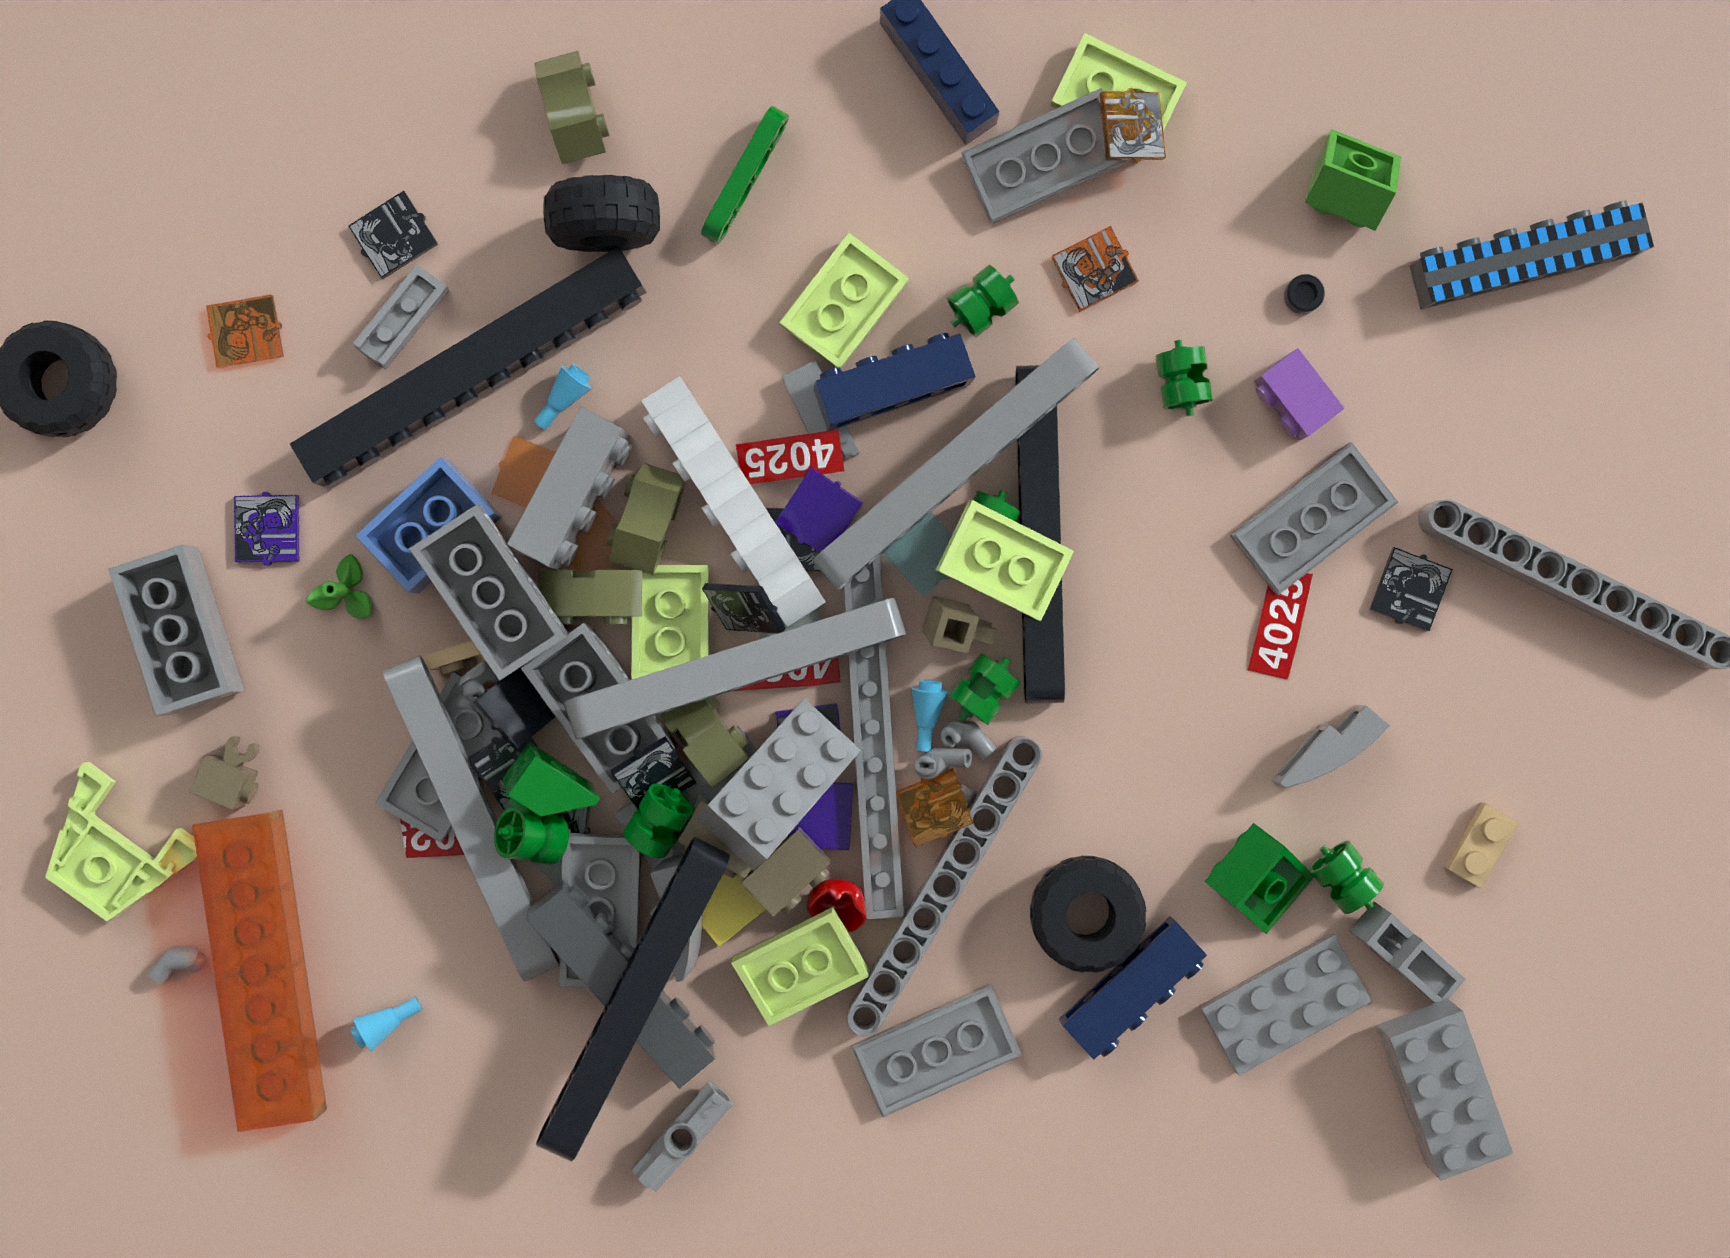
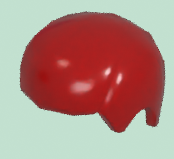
M834 878L824 880L815 888H812L808 894L806 907L807 912L812 917L833 907L847 932L855 931L864 925L866 919L865 899L859 886L851 881Z

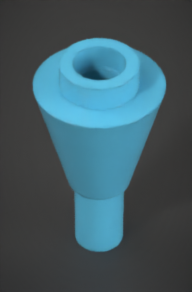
M572 364L569 368L561 365L547 399L548 403L534 422L542 429L547 430L560 412L566 410L592 389L588 383L591 377L575 364Z
M920 680L918 686L911 687L916 724L918 726L916 750L928 752L932 746L933 728L936 727L949 691L942 688V682Z
M415 996L394 1009L391 1007L353 1018L355 1026L350 1028V1031L361 1049L367 1046L370 1051H373L401 1025L403 1020L423 1009Z

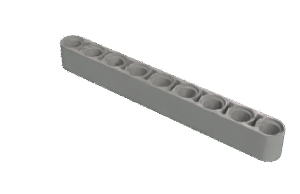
M1075 338L1068 341L813 559V563L836 590L844 587L1087 381L1100 368Z
M1448 499L1435 501L1425 505L1420 510L1418 523L1421 530L1427 535L1699 668H1730L1729 635L1455 501ZM1437 508L1442 509L1447 515V522L1443 528L1439 527L1434 521L1433 516ZM1471 525H1475L1481 532V539L1478 544L1471 542L1468 537ZM1506 542L1511 543L1515 549L1512 561L1507 560L1503 555V546ZM1541 558L1549 565V572L1545 578L1537 570V565ZM1576 575L1583 582V589L1579 595L1572 589V580ZM1610 592L1617 598V606L1614 611H1611L1606 603ZM1645 609L1651 615V623L1647 628L1641 622V614ZM1679 626L1685 632V639L1682 644L1678 643L1675 636ZM1714 643L1719 648V656L1716 661L1710 655V649Z
M890 598L565 701L564 704L575 738L578 740L872 647L907 634L895 598Z
M419 655L384 670L383 673L388 688L520 977L525 982L558 967L559 958L557 953L526 920L528 909L534 905V901L515 859L503 858L496 851L494 844L496 817L426 663Z
M1017 736L1011 739L1005 746L966 811L969 813L972 823L953 832L904 913V917L901 918L872 966L869 977L864 979L848 1007L847 1019L850 1030L856 1035L862 1037L875 1034L881 1027L1040 764L1042 752L1039 744L1033 739ZM1021 743L1029 744L1033 750L1032 759L1026 764H1017L1013 758L1014 748ZM1001 776L1010 777L1013 781V790L1005 797H999L993 791L995 780ZM987 809L993 813L994 820L989 828L979 829L974 826L973 817L977 811ZM961 842H968L974 847L972 858L966 862H960L953 857L955 846ZM941 875H948L954 879V887L947 894L937 893L933 888L935 879ZM921 908H928L935 914L934 921L926 927L917 925L913 920L914 914ZM901 941L912 943L915 947L914 954L908 959L898 958L893 952L897 943ZM881 974H888L895 980L894 987L887 992L879 991L873 984L877 976ZM861 1007L870 1008L876 1016L869 1024L858 1023L854 1018V1013L857 1009Z

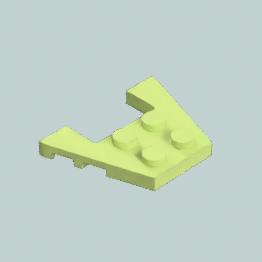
M83 762L77 774L79 780L74 796L69 799L68 807L70 809L63 830L59 831L45 878L108 922L114 920L202 856L209 847L184 829L179 828L174 831L156 858L148 854L95 815V811L117 781L90 762Z

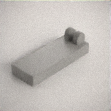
M416 264L353 342L354 347L362 352L365 357L373 360L375 364L386 370L449 292L448 287Z
M816 360L782 375V379L808 434L828 431L813 390L816 380L820 379L819 375L822 373ZM848 427L838 428L843 461L859 455Z

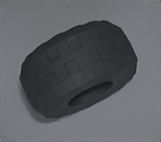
M615 175L572 177L555 182L544 196L543 215L545 233L552 243L560 248L582 252H609L618 246L621 251L637 249L651 244L660 231L658 194L650 183H646L642 179Z
M48 320L24 325L21 329L11 333L0 347V407L11 421L35 434L48 437L77 436V434L84 431H89L107 415L116 396L117 372L111 359L112 356L97 338L74 325ZM58 360H64L68 368L66 387L58 396L48 400L42 391L41 380L44 371L50 364Z
M1081 855L1060 861L1059 864L1050 868L1044 874L1033 892L1030 905V920L1036 940L1051 959L1073 971L1097 973L1120 965L1131 953H1134L1145 932L1147 910L1139 886L1125 869L1105 858ZM1087 892L1103 895L1109 906V915L1104 926L1097 932L1088 935L1077 934L1071 931L1066 922V912L1071 901L1078 895Z

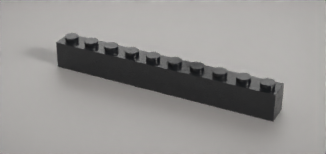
M618 246L291 442L290 446L312 483L323 487L325 485L329 488L334 487L345 481L349 477L347 472L360 465L361 468H365L377 462L381 458L379 453L390 446L399 448L410 442L414 438L412 433L425 426L426 429L442 423L447 418L445 413L458 406L459 409H463L472 405L479 399L477 394L491 387L494 390L502 387L512 379L510 374L523 367L524 370H528L537 366L544 360L543 355L555 347L557 350H562L570 346L577 340L575 335L588 328L590 331L602 327L609 321L608 315L621 308L622 311H627L635 307L642 301L640 296L647 292Z

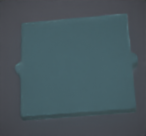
M931 512L886 550L884 554L915 589L924 596L942 579L948 580L950 578L936 571V568L952 535Z

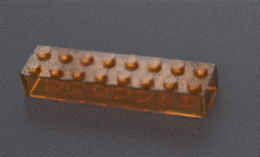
M283 809L192 824L237 1132L313 1121L327 1110Z

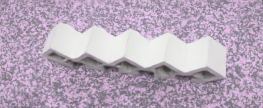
M680 376L641 400L649 412L648 415L643 417L655 437L661 433L664 435L678 457L673 462L674 467L684 482L689 479L693 480L707 502V505L702 507L703 512L713 527L719 524L722 525L737 549L731 553L732 557L743 573L748 569L751 570L760 586H763L772 604L777 606V613L786 626L792 625L826 603Z

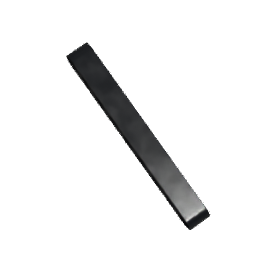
M1040 365L1016 366L1015 386ZM1056 406L1017 439L1019 511L1021 512L1019 524L1061 544L1058 418ZM1062 578L1041 621L1022 613L1025 704L1064 703Z
M696 837L689 843L540 1131L536 1146L571 1162L577 1156L729 862V853Z

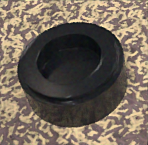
M1310 274L1296 276L1287 284L1284 291L1286 305L1290 310L1298 314L1313 312L1321 305L1325 296L1324 286L1321 281Z

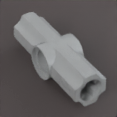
M708 1081L633 1166V1173L644 1186L657 1192L679 1165L694 1153L701 1140L731 1108L733 1101L719 1086ZM680 1128L686 1129L691 1133L693 1140L687 1144H681L674 1139L673 1132Z

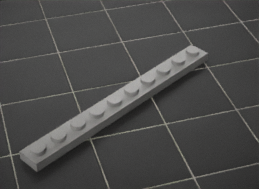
M880 556L844 586L845 612L883 601ZM886 642L848 654L854 744L861 749L855 757L866 919L904 917Z

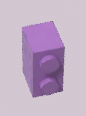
M1298 348L1254 381L1258 386L1256 393L1266 406H1273L1282 417L1279 419L1282 428L1291 437L1296 436L1299 440L1310 436L1345 409Z

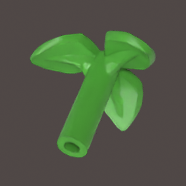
M349 554L339 562L336 569V575L340 583L328 581L317 586L307 596L306 603L316 609L332 610L338 606L342 599H345L347 613L355 618L366 619L372 614V601L367 592L353 591L352 587L363 580V570L357 558Z

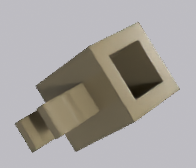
M933 596L922 632L932 646L968 654L972 640L993 644L997 629L991 627V622L980 620L969 604Z
M230 737L225 746L224 757L219 755L204 756L190 793L232 810L245 807V804H249L257 792L258 783L255 780L258 771L242 764L252 761L257 756L259 745L255 743L250 744L247 752L242 755L237 750L240 737Z

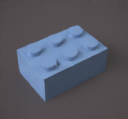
M439 457L368 523L356 537L407 592L419 594L432 581L409 548L477 504L481 503L494 524L502 516L451 461Z

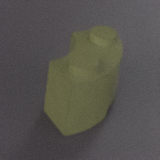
M578 51L534 62L536 79L561 163L565 164L605 153L603 138L610 135L604 114L597 115L589 87L595 86L596 83L590 63L582 64Z
M646 463L642 464L636 475L630 474L624 491V496L628 497L626 507L619 524H612L607 538V545L612 546L610 562L654 574L667 544V541L664 540L671 520L675 521L685 482L680 474Z
M642 570L538 571V589L562 624H575V617H604V624H627V617H642Z
M715 696L660 714L672 734L676 732L685 747L683 751L711 787H714L749 759L744 748L748 744L747 740L735 725L729 729L716 710L720 703Z

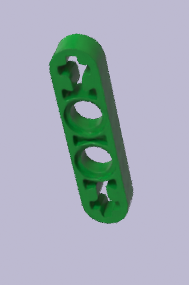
M774 106L767 110L705 220L701 230L702 236L717 244L724 239L782 136L789 120L787 113Z

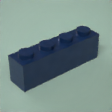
M891 0L880 8L881 26L963 143L968 145L995 126L1000 111L922 0Z
M947 332L929 338L927 345L915 349L913 344L904 345L891 351L892 356L878 360L877 356H870L856 362V368L842 372L841 368L838 367L821 373L819 375L820 379L816 380L813 390L827 430H835L969 386L976 376L961 334L949 337Z
M1169 916L1139 944L1134 953H1131L1123 963L1114 967L1065 1012L1059 1020L1062 1026L1093 1060L1100 1054L1102 1057H1105L1118 1046L1120 1042L1117 1039L1128 1028L1130 1031L1135 1030L1148 1017L1146 1012L1156 1002L1161 1005L1175 993L1176 989L1174 986L1184 976L1189 979L1200 971L1204 965L1202 960L1207 954L1177 921Z

